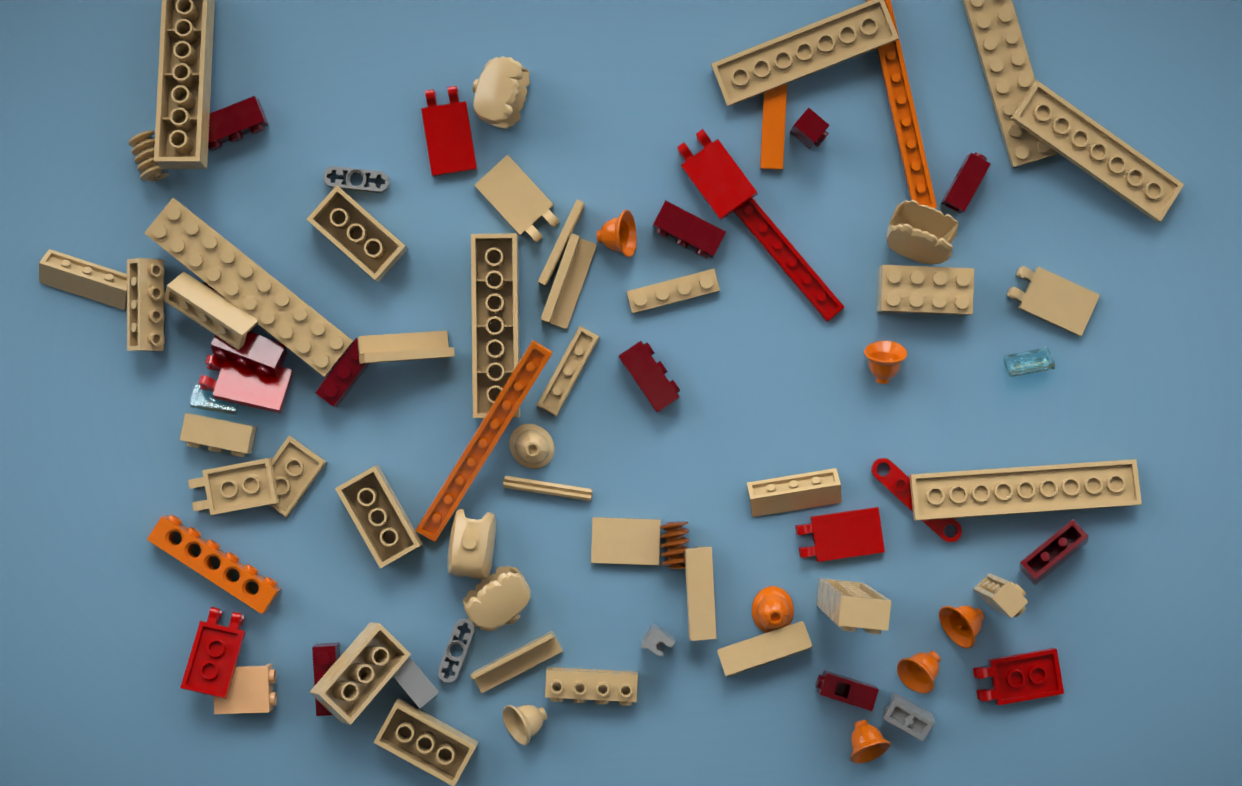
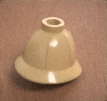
M523 424L514 429L510 436V452L521 465L532 469L541 468L547 465L553 458V440L542 427L535 424Z
M506 705L502 712L503 721L508 732L522 745H528L531 737L541 729L543 721L547 720L544 708H537L534 705L518 707Z

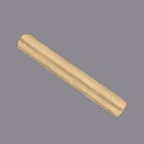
M505 476L503 480V487L508 489L585 501L592 499L593 491L589 488Z

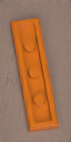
M787 84L765 92L763 95L760 169L783 170Z

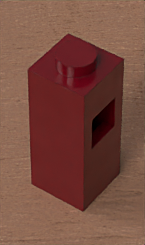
M975 152L966 156L941 204L959 214L965 212L991 163L986 161L987 158L984 155Z
M826 670L823 671L822 675H818L815 684L819 695L869 711H873L879 691L874 685Z

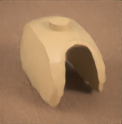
M502 56L490 59L485 64L479 79H475L472 90L475 93L473 107L477 116L484 122L503 129L512 127L516 122H519L521 119L519 112L527 100L526 95L528 92L525 86L530 85L529 70L522 67V64L515 61L512 57L506 58Z
M905 200L897 205L891 217L886 234L887 244L890 249L911 260L925 264H940L952 256L953 246L950 243L957 236L958 221L949 214L944 216L941 211H937L928 205H919L915 200Z
M464 509L456 510L451 528L447 558L448 573L456 577L468 576L473 579H486L492 568L495 547L496 518L494 513L487 512L482 519L476 520L466 518Z
M500 566L496 569L495 574L488 575L486 579H482L481 583L476 585L475 591L469 590L467 596L463 599L468 620L473 622L474 626L486 631H495L507 623L512 625L521 617L519 613L529 604L531 590L529 584L516 567Z

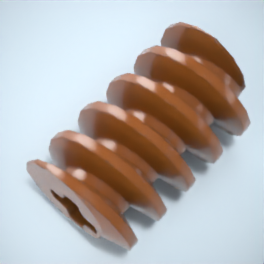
M688 521L666 522V524L660 526V529L667 532L660 535V538L667 540L666 543L661 544L662 548L667 549L661 556L668 558L667 561L661 563L662 566H666L669 569L685 568L684 553L685 549L689 547L683 544L689 542V538L683 535L687 534L689 529L682 526L688 524Z

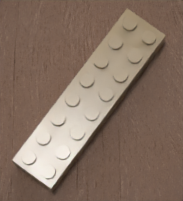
M162 0L154 162L161 169H207L215 0Z
M517 233L471 234L473 418H484L520 361ZM520 406L513 417H520Z
M819 578L817 606L841 630L856 632L857 628H863V630L871 634H881V630H889L890 599L862 582Z

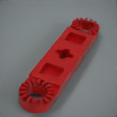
M876 459L871 465L872 475L913 512L910 478L889 459ZM880 463H886L889 466V472L885 476H880L877 473V466ZM954 518L921 520L946 542H955L961 537L962 527ZM948 524H952L956 528V532L952 537H947L944 534V528Z

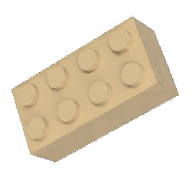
M337 185L306 219L377 282L386 275L409 249Z
M881 265L878 275L877 312L972 315L974 268Z
M379 465L373 466L335 488L379 568L423 545Z
M370 622L311 689L310 693L341 723L351 725L408 659L411 653L380 623Z
M398 698L373 743L449 785L455 786L478 741Z

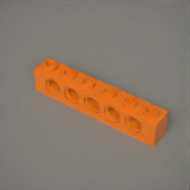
M172 514L170 516H161L148 536V541L261 614L267 612L281 590L277 587L278 583L267 576L263 578L257 574L259 571L249 564L245 566L240 563V558L231 552L226 554L219 549L221 546L211 539L206 541L200 537L201 533L192 527L188 529L181 524L182 520ZM175 532H179L182 536L180 544L175 543L173 540ZM194 544L199 545L201 548L199 556H195L192 553V546ZM213 556L220 560V567L218 569L211 565ZM232 569H236L239 572L238 581L231 579L230 571ZM251 581L258 584L259 590L257 593H252L249 590V583Z

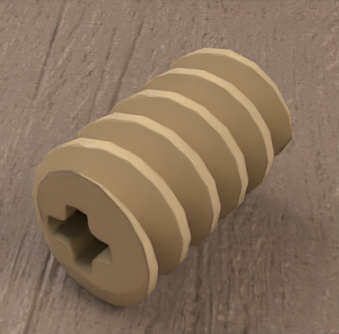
M154 130L139 133L128 141L129 146L133 147L131 150L132 155L136 156L134 161L136 164H139L137 170L142 173L140 175L142 181H158L170 175L169 173H162L164 169H161L154 162L153 145L155 144V139L150 138L155 134Z

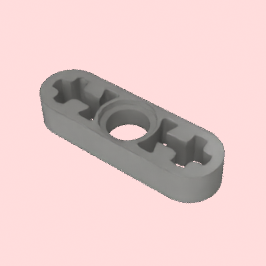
M331 166L323 174L325 183L332 188L337 185L341 189L383 193L390 187V179L382 171ZM334 171H336L338 176L345 177L344 172H348L346 175L347 185H343L345 181L341 179H336L335 183H332V180L328 177L333 175ZM359 173L363 176L361 185H352L351 177L353 174ZM367 174H371L369 177L371 180H378V177L381 176L385 184H381L380 188H377L375 183H369V187H366L368 183Z
M468 618L458 620L452 631L438 669V676L443 682H453L461 670L475 632V626ZM464 623H467L468 628L471 629V632H466L463 640H468L467 644L462 640L454 639V636L460 637L461 629L458 627L459 625L463 626ZM453 644L462 646L463 653L461 656L456 657L451 654L450 647ZM446 657L452 661L460 662L459 665L453 664L452 671L455 672V675L451 674L449 677H446V672L442 671L443 668L447 669L450 661H446Z

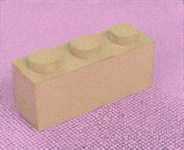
M185 413L180 440L186 441V446L200 448L201 444L209 446L208 450L222 453V449L231 450V455L244 457L245 453H252L257 427Z

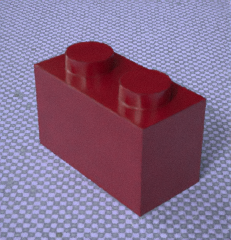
M808 107L793 125L790 133L807 148L811 149L814 145L819 147L829 134L826 130L830 125Z

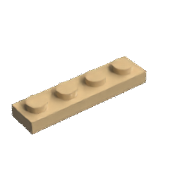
M710 269L626 292L632 314L718 292L720 288L715 269Z

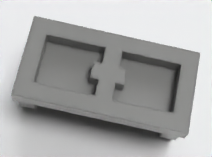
M653 623L642 638L641 647L649 649L658 656H663V648L661 647L663 643L672 648L675 644V639L671 634Z
M410 657L392 676L419 709L439 693Z
M893 692L890 697V704L888 707H884L883 719L917 739L924 741L935 723L933 714Z

